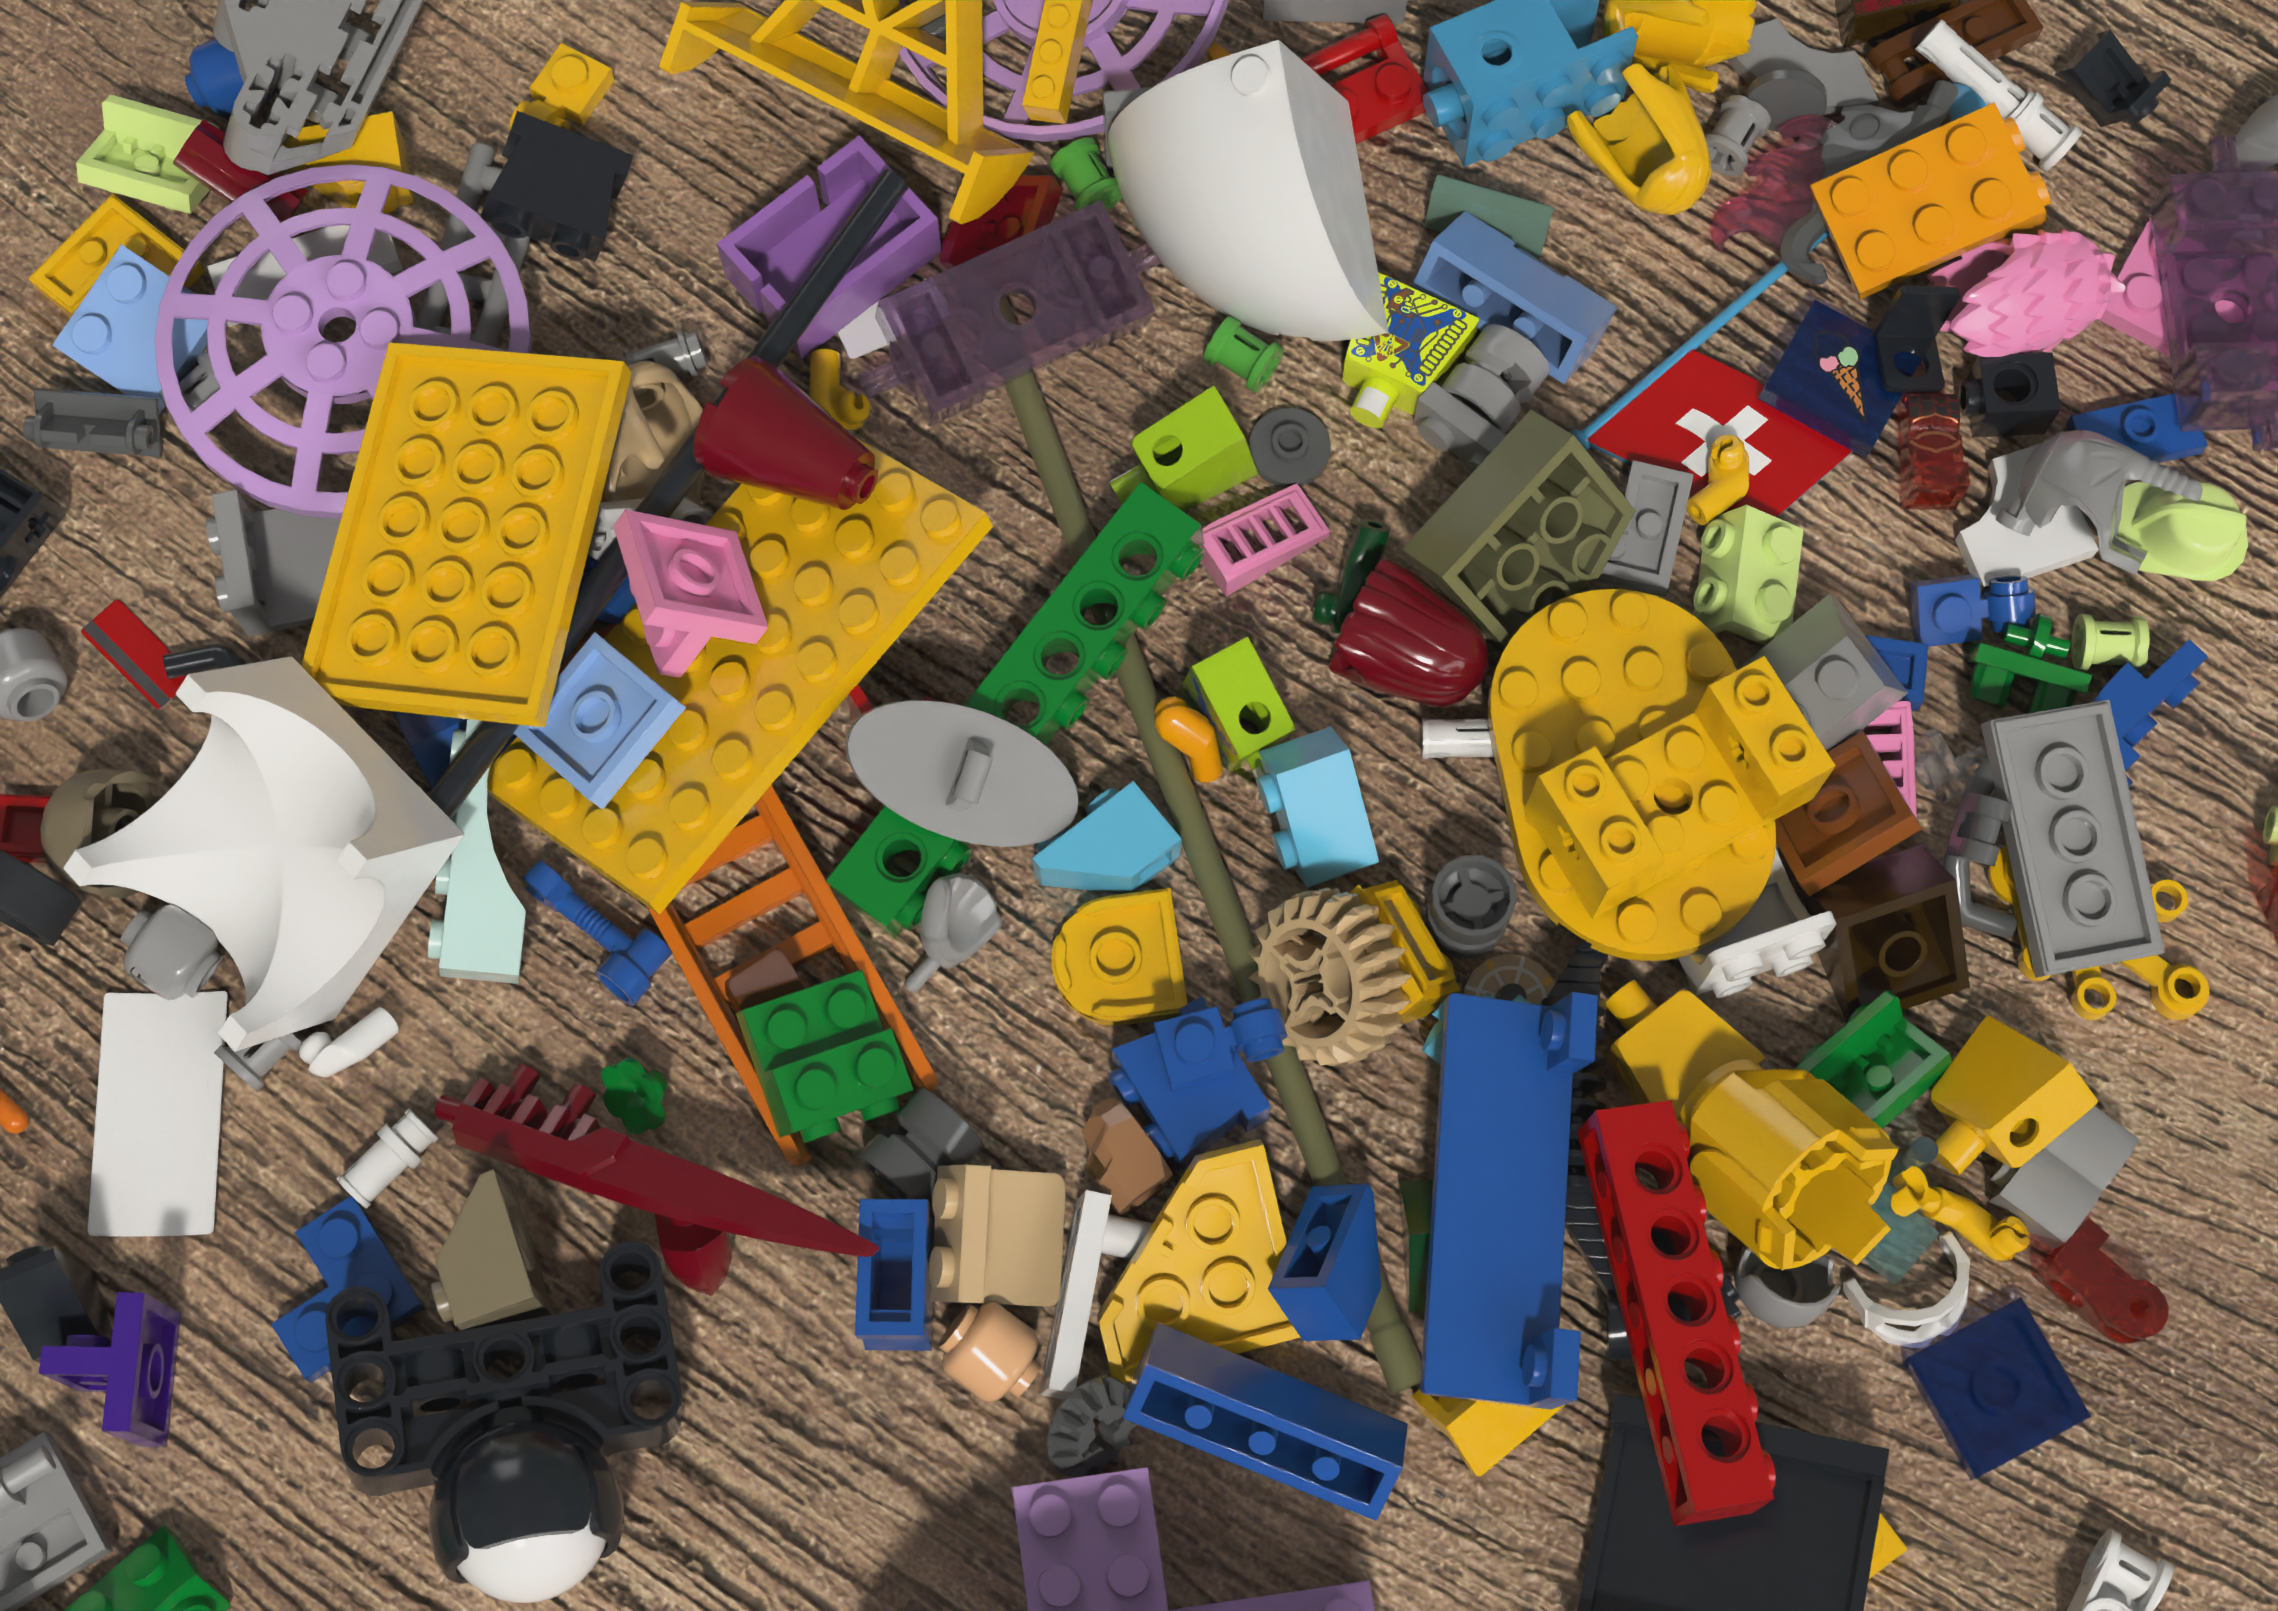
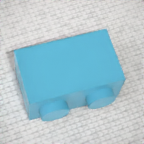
M1331 726L1259 751L1265 775L1257 777L1256 783L1268 814L1276 812L1281 831L1273 833L1272 840L1284 870L1293 867L1308 888L1379 862L1350 750Z

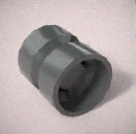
M1463 855L1448 862L1442 868L1435 879L1425 911V925L1440 950L1447 955L1459 959H1474L1492 952L1502 941L1517 902L1516 886L1509 872L1496 860L1482 855Z
M920 1087L896 1113L899 1126L895 1130L882 1128L858 1154V1157L872 1174L899 1199H928L930 1204L937 1181L938 1166L967 1164L983 1146V1142L973 1129L946 1103L929 1090Z

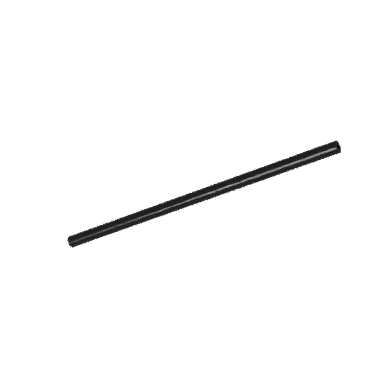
M883 170L747 358L757 356L773 363L779 368L908 190V185L899 175L890 170ZM725 387L722 390L720 395L714 401V405H719L722 398L728 391L727 387ZM697 426L635 511L670 518L704 471V466L697 463L693 455L694 436ZM615 537L580 585L560 668L628 576L617 537ZM481 721L427 795L450 819L458 811L519 725Z

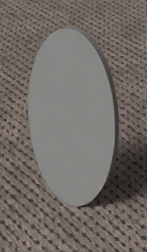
M896 701L874 707L863 713L854 721L847 733L845 741L847 759L852 771L865 789L899 816L937 834L959 841L986 846L1014 847L1031 845L1060 834L1071 824L1077 813V788L1072 776L1061 760L1043 743L1026 731L986 712L940 701Z

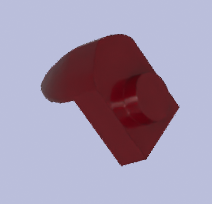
M655 1214L659 1245L665 1263L673 1276L686 1287L699 1293L713 1296L729 1272L732 1260L729 1233Z

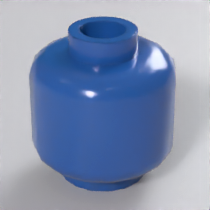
M214 38L192 49L189 59L191 72L185 75V82L191 97L198 106L202 108L208 106L215 114L228 119L231 116L234 102L244 84L235 53L227 50ZM276 88L268 94L266 102L273 99Z

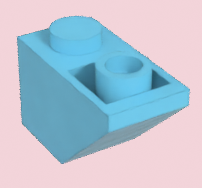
M1132 781L1119 792L1115 787L1107 789L1088 805L1085 810L1088 816L1071 829L1068 830L1066 828L1055 837L1038 843L1035 848L1038 854L1032 858L1034 877L1042 886L1128 894L1136 892L1181 857L1182 838L1135 782Z

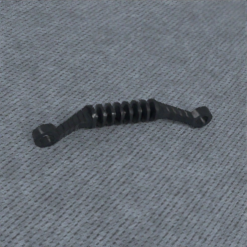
M1583 939L1577 948V952H1575L1567 964V968L1564 969L1557 983L1549 992L1548 997L1541 1001V1005L1552 1006L1571 992L1598 995L1597 1018L1604 1016L1606 1013V1002L1600 998V971L1607 962L1609 955L1590 948L1592 944ZM1596 1024L1595 1044L1604 1041L1607 1037L1606 1029ZM1595 1049V1061L1574 1073L1572 1079L1565 1229H1567V1233L1574 1244L1577 1245V1249L1585 1262H1587L1590 1271L1597 1278L1601 1289L1607 1295V1358L1633 1359L1577 1131L1595 1110L1607 1109L1604 1103L1587 1099L1588 1095L1598 1094L1607 1088L1605 1078L1587 1073V1070L1600 1068L1607 1063L1606 1054Z

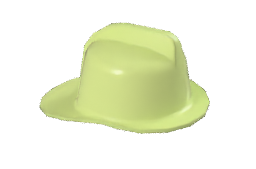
M2134 482L2124 486L2118 535L2148 551L2139 568L2140 571L2182 577L2195 581H2216L2230 576L2244 561L2248 548L2247 516L2241 513L2235 499L2229 493L2211 483L2199 482L2202 485V494L2200 501H2195L2182 495L2174 494L2171 491H2165L2161 487H2154L2149 483Z

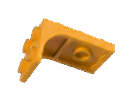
M1995 102L1810 185L1812 198L1859 300L1982 245L2013 236L2014 233L2037 234L2039 230H2042L2043 223L2047 221L2045 206L2051 204L2047 187L2037 170L2031 173L2027 172L2019 155L2020 152L2025 150L2021 132L2011 116L2002 119Z

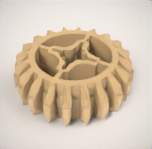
M1323 888L1312 892L1306 891L1295 894L1291 899L1286 900L1274 910L1269 911V921L1255 930L1261 944H1258L1249 954L1258 964V970L1248 979L1259 984L1261 996L1258 999H1270L1272 1008L1280 1010L1287 1032V1037L1282 1040L1283 1046H1294L1299 1060H1317L1320 1066H1335L1344 1062L1351 1064L1366 1059L1368 1054L1381 1050L1386 1044L1391 1042L1390 1034L1395 1033L1398 1028L1404 1025L1398 1011L1403 1010L1412 1001L1401 990V985L1405 984L1412 975L1400 969L1398 959L1407 949L1393 946L1390 937L1395 925L1378 924L1379 906L1362 905L1359 893H1341L1338 888ZM1316 931L1327 937L1326 941H1320L1314 933ZM1337 1013L1345 1022L1336 1019L1331 1014Z

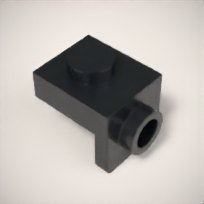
M2111 30L2097 33L2059 72L2100 127L2125 120L2128 124L2142 120L2158 106L2159 100L2156 96L2171 82V78L2165 70L2144 75Z

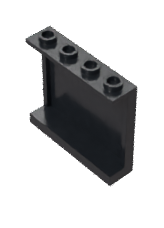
M1615 1394L1610 1417L1613 1430L1577 1611H1864L1889 1465V1449L1755 1422L1761 1449L1768 1451L1775 1468L1776 1482L1772 1490L1774 1499L1752 1514L1674 1526L1643 1399ZM1702 1429V1441L1707 1450L1718 1457H1724V1446L1721 1439L1714 1432Z

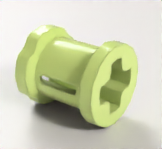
M2079 614L2073 625L2071 639V657L2074 668L2077 670H2088L2091 664L2124 666L2128 662L2138 672H2142L2147 663L2150 642L2147 620L2143 617L2132 616L2129 622L2094 621L2090 614Z

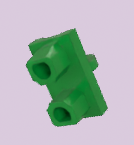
M2042 613L2036 615L2030 629L2008 623L2003 641L2024 647L2022 655L1983 643H1978V645L1971 643L1966 662L1974 664L1970 679L1969 698L2005 707L2014 676L2035 681L2026 714L2072 706L2076 693H2087L2092 675L2041 660L2044 653L2065 659L2071 643L2070 640L2050 635L2052 617Z

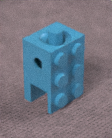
M1494 0L1429 28L1423 82L1429 92L1423 95L1426 114L1435 128L1442 127L1464 167L1480 160L1486 162L1497 160L1510 152L1514 146L1535 137L1546 139L1556 135L1567 125V117L1574 111L1581 110L1584 116L1590 114L1593 117H1598L1610 112L1620 101H1623L1627 81L1623 77L1622 72L1632 64L1638 38L1634 28L1629 27L1591 43L1600 0Z

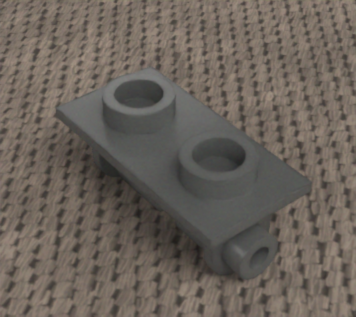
M44 388L34 389L36 416H26L23 434L26 440L35 441L37 447L151 457L162 456L157 397Z

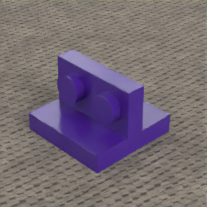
M117 1292L111 1345H109V1338L103 1336L68 1335L66 1346H42L39 1374L77 1391L106 1392L102 1423L103 1432L139 1447H167L181 1313L146 1293Z

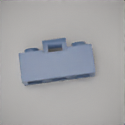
M1464 211L1432 241L1412 287L1480 318L1477 329L1481 332L1486 326L1491 324L1502 325L1518 332L1530 340L1542 352L1549 364V375L1565 384L1593 354L1618 307L1568 275L1564 276L1522 248L1514 247L1516 242L1467 211Z

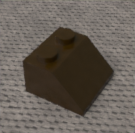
M1923 845L1863 864L1810 897L1804 891L1806 909L1811 916L1831 911L1837 923L1824 940L1826 946L1817 951V954L1846 1023L1857 1008L1863 1004L1872 1003L1886 990H1889L1899 998L1901 1009L1905 1010L1970 988L1956 879Z

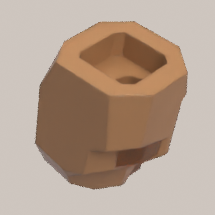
M1117 1098L1105 1099L1092 1108V1115L1082 1131L1084 1141L1089 1149L1085 1171L1101 1193L1112 1195L1110 1207L1117 1216L1124 1217L1162 1192L1173 1181V1173L1150 1138Z

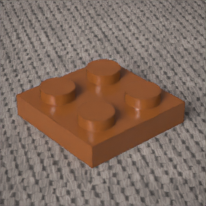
M1863 731L1827 752L1836 766L1814 799L1775 820L1776 842L1798 883L1809 897L1922 830L1921 825L1883 761Z

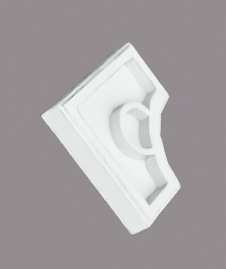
M2040 444L1992 459L1988 466L1992 485L1989 508L1980 521L1960 531L1955 539L1969 573L1979 578L1980 594H1982V591L1989 590V580L1992 578L2013 575L2031 578L2092 558L2099 550L2084 515L2078 506L2061 505L2051 522L2042 528L2035 525L2030 536L2013 531L1995 520L2001 508H2009L2019 488L2020 475L2024 465Z

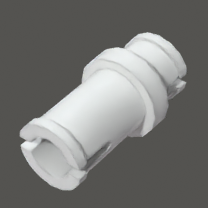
M411 1109L405 1111V1115L392 1127L385 1124L377 1132L380 1139L343 1175L340 1174L336 1178L342 1187L366 1209L371 1205L370 1202L408 1166L414 1170L423 1161L419 1155L432 1142L435 1143L439 1139Z

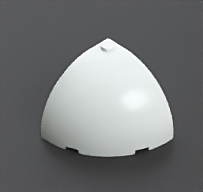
M1280 40L1234 53L1179 73L1144 92L1119 113L1108 132L1107 145L1115 179L1123 201L1145 242L1160 262L1187 289L1226 316H1232L1240 320L1241 324L1279 336V334L1292 337L1310 338L1312 341L1328 342L1362 339L1388 333L1349 102Z

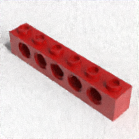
M1672 1100L1595 1110L1580 1127L1577 1134L1673 1525L1679 1526L1752 1514L1774 1499L1772 1490L1776 1482L1775 1468L1768 1451L1761 1449L1755 1421L1758 1417L1757 1398L1752 1385L1744 1381L1737 1355L1741 1347L1740 1332L1733 1316L1727 1315L1720 1289L1724 1279L1723 1267L1718 1253L1709 1247L1704 1227L1707 1208L1703 1191L1697 1184L1693 1185L1687 1161L1690 1154L1688 1131L1682 1121H1677ZM1635 1168H1642L1650 1172L1657 1182L1658 1190H1652L1642 1185L1636 1177ZM1651 1231L1659 1232L1670 1240L1674 1248V1255H1667L1656 1248L1651 1238ZM1668 1296L1676 1297L1685 1303L1690 1312V1322L1677 1318L1671 1312L1668 1305ZM1685 1362L1697 1365L1704 1372L1707 1379V1389L1695 1386L1688 1379L1684 1369ZM1702 1429L1714 1432L1721 1439L1724 1446V1457H1718L1707 1450L1702 1441Z

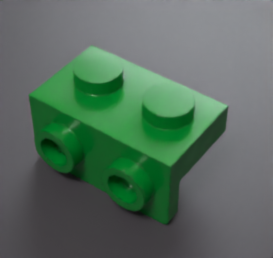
M1886 990L1872 1003H1866L1857 1008L1847 1024L1824 1044H1817L1803 1056L1800 1064L1795 1069H1804L1817 1079H1824L1883 1129L1941 1078L1952 1063V1059L1947 1050L1903 1017L1899 998L1889 990Z
M163 1525L64 1611H226L230 1607V1603L226 1596L203 1576L180 1538Z

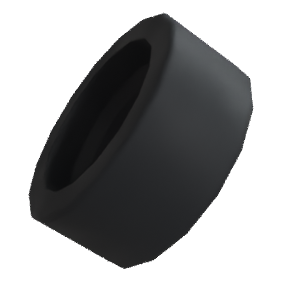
M0 850V922L39 942L54 946L80 906L81 900L74 893L44 873Z

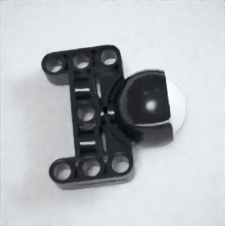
M624 1241L614 1245L605 1253L600 1263L603 1307L394 1342L388 1309L384 1299L377 1291L365 1286H352L341 1290L331 1299L326 1309L325 1322L340 1449L350 1481L358 1491L369 1496H383L392 1492L431 1486L436 1483L429 1508V1539L435 1560L449 1580L459 1584L469 1582L479 1591L503 1601L513 1603L540 1602L554 1598L573 1588L592 1570L599 1558H606L617 1550L624 1528V1500L617 1477L601 1452L611 1454L645 1447L661 1446L676 1436L682 1420V1393L661 1265L657 1254L648 1245L638 1241ZM627 1271H637L648 1278L645 1285L633 1291L618 1288L613 1282L621 1273ZM358 1316H369L377 1321L373 1330L360 1337H351L342 1332L346 1323ZM638 1333L649 1334L659 1342L655 1349L646 1354L631 1353L623 1344L630 1336ZM503 1356H512L523 1363L521 1370L508 1378H498L487 1371L491 1363ZM365 1380H377L385 1385L382 1394L372 1401L359 1402L350 1397L353 1388ZM647 1397H658L669 1405L668 1411L656 1419H644L638 1416L633 1411V1408L641 1399ZM386 1445L394 1450L391 1459L381 1467L366 1468L358 1463L361 1453L370 1446Z

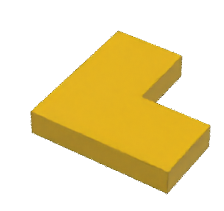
M111 194L28 280L36 290L72 317L121 244L168 276L171 275L185 250L118 197ZM197 261L184 282L183 286L188 289L205 273L199 261Z

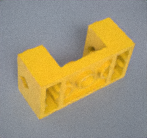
M1763 656L1710 684L1694 713L1605 760L1597 747L1594 746L1539 775L1524 810L1593 919L1811 801L1836 765L1766 657ZM1662 786H1674L1680 789L1687 797L1688 810L1677 815L1663 812L1655 803L1654 791Z

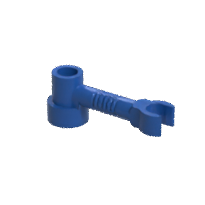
M539 860L522 878L528 884L525 888L526 891L543 905L548 906L554 912L561 913L569 921L575 923L577 927H580L582 931L589 934L591 938H594L596 942H599L603 948L611 953L595 971V974L600 982L617 998L630 1006H634L651 988L649 979L672 955L670 948L656 934L646 928H643L635 938L631 937L574 892L573 888L550 866Z

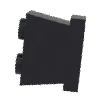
M517 111L502 153L503 157L509 159L486 198L481 218L491 223L495 230L512 238H525L527 236L550 245V248L562 257L572 260L586 258L596 262L606 237L611 198L617 199L634 155Z

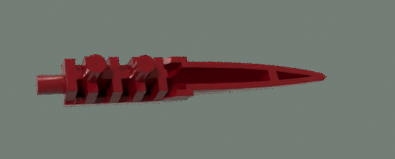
M524 1064L517 1065L505 1086L500 1084L495 1090L489 1081L478 1078L464 1100L449 1094H443L435 1106L436 1118L453 1124L452 1131L456 1145L591 1195L595 1194L683 1222L785 1245L860 1257L873 1256L880 1249L879 1246L768 1192L694 1162L633 1141L627 1135L601 1127L595 1117L586 1115L596 1098V1094L582 1084L574 1083L561 1105L555 1104L553 1109L544 1107L538 1097L531 1095L541 1076L536 1070Z

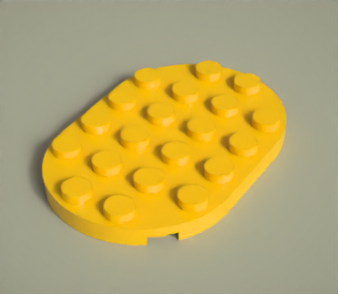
M1600 589L1577 593L1546 606L1525 622L1511 638L1497 664L1489 690L1488 726L1516 858L1523 879L1536 903L1556 925L1562 924L1573 934L1591 943L1590 948L1599 952L1636 961L1670 960L1693 954L1718 942L1729 934L1751 910L1765 888L1771 873L1776 847L1775 820L1592 919L1524 810L1539 775L1594 746L1597 747L1604 760L1694 713L1710 684L1737 671L1732 658L1723 644L1695 616L1660 597L1625 589ZM1662 786L1654 791L1655 803L1663 812L1677 815L1688 810L1687 797L1680 789L1674 786Z

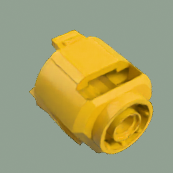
M1738 1059L1712 1071L1695 1087L1685 1101L1677 1121H1682L1688 1131L1690 1140L1689 1169L1693 1185L1697 1184L1702 1189L1707 1211L1769 1267L1781 1269L1782 1271L1784 1269L1800 1267L1820 1258L1831 1248L1857 1266L1891 1230L1871 1206L1878 1199L1886 1183L1892 1160L1899 1148L1890 1141L1888 1134L1824 1079H1817L1804 1069H1764L1753 1060Z

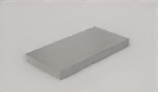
M2110 700L1994 719L1982 723L1981 727L1989 764L1993 773L1997 799L2013 803L2008 823L2002 822L2035 978L2164 954V946Z

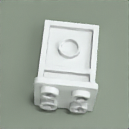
M1775 847V857L1765 888L1742 921L1718 942L1701 951L1679 957V961L1695 996L1713 990L1716 997L1721 998L1753 984L1751 976L1774 969L1776 976L1782 977L1808 967L1813 963L1811 956L1826 946L1824 940L1837 923L1831 911L1811 916L1807 912L1791 885Z

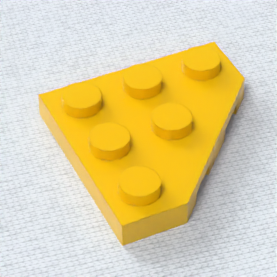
M1260 1139L1195 1155L1096 1315L1111 1377H1115L1123 1383L1133 1380L1134 1373L1157 1322L1235 1354L1300 1338L1268 1290L1287 1242L1264 1144Z

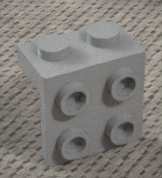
M237 489L211 494L215 517L206 519V531L213 554L215 556L221 555L224 575L215 576V589L222 612H231L248 636L313 623L326 576L325 570L329 565L341 519L302 516L277 508L252 513Z

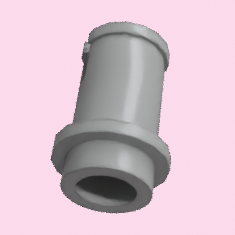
M683 329L676 331V338L635 352L625 353L628 365L638 361H651L669 368L676 376L690 372L692 377L698 376L697 369L708 366L697 332L693 331L685 334Z

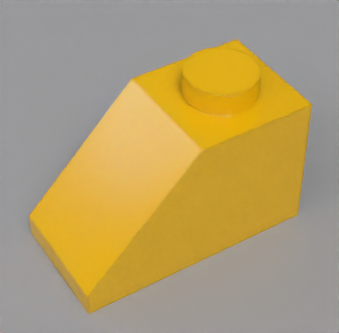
M391 111L367 116L351 148L319 160L287 169L288 173L292 174L315 167L346 164L385 167L406 174H410L405 140ZM320 124L303 127L297 138L289 135L284 147L289 149L324 142L329 129L323 130ZM340 181L314 184L311 187L344 208H356L365 182ZM392 185L383 213L392 212L398 206L415 204L413 191Z

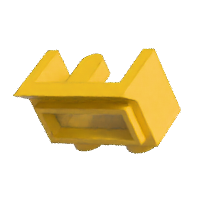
M1397 880L1365 889L1357 885L1349 892L1350 894L1359 893L1362 905L1379 906L1378 924L1395 925L1390 940L1394 947L1407 949L1398 959L1400 969L1412 975L1405 984L1401 985V990L1412 1001L1403 1010L1398 1011L1404 1024L1428 1016L1449 995L1458 993L1461 990L1455 981L1453 965L1449 958L1440 952L1422 921V913L1418 904L1409 898L1403 886Z

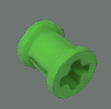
M1091 137L1077 139L1063 147L1053 156L1049 163L1056 178L1063 179L1076 200L1074 210L1082 219L1097 217L1109 211L1122 199L1116 179L1111 178L1100 160V149Z
M1228 316L1218 327L1207 345L1203 361L1211 366L1217 363L1221 364L1246 380V388L1256 394L1266 385L1277 369L1284 354V347L1276 342L1268 345L1243 329L1240 320Z

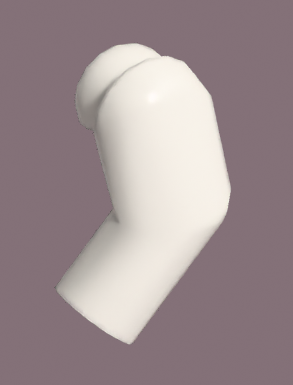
M378 1007L334 1041H332L328 1033H313L300 1046L299 1055L305 1063L310 1065L308 1069L310 1073L316 1076L330 1077L370 1056L398 1034L399 1029L393 1017L385 1009Z

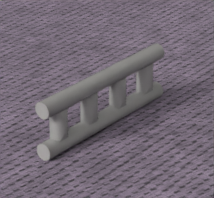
M482 143L472 144L456 194L458 199L475 212H477L483 190L490 191L503 169L491 166L495 151L490 146ZM450 213L440 249L442 251L447 250L476 236L461 220ZM485 221L501 239L518 273H520L530 237L512 238L495 230L491 223ZM495 267L492 279L458 272L467 299L484 303L476 332L471 333V341L497 348L508 312V301L499 272ZM441 281L426 289L416 321V327L450 335L451 328L441 326L448 305V298Z

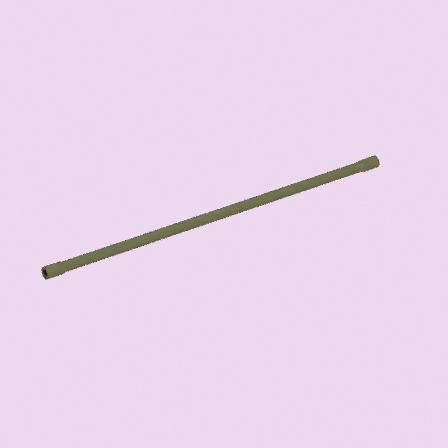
M1001 289L986 290L976 295L971 300L970 306L987 350L994 357L1067 549L1075 565L1095 540L1096 535L1022 348V337L1005 293ZM1097 603L1090 607L1098 626L1111 622L1118 611L1116 607L1108 603ZM1133 633L1124 645L1128 649L1127 656L1115 673L1176 831L1182 838L1183 849L1243 1003L1256 1000L1261 996L1259 984L1248 979L1258 970V964L1249 954L1251 950L1256 948L1180 750L1163 740L1155 728L1154 710L1160 699ZM1284 1045V1052L1265 1059L1313 1185H1348L1296 1048ZM1380 1266L1381 1289L1367 1325L1370 1330V1342L1390 1394H1396L1420 1385L1422 1362L1409 1329L1400 1318Z

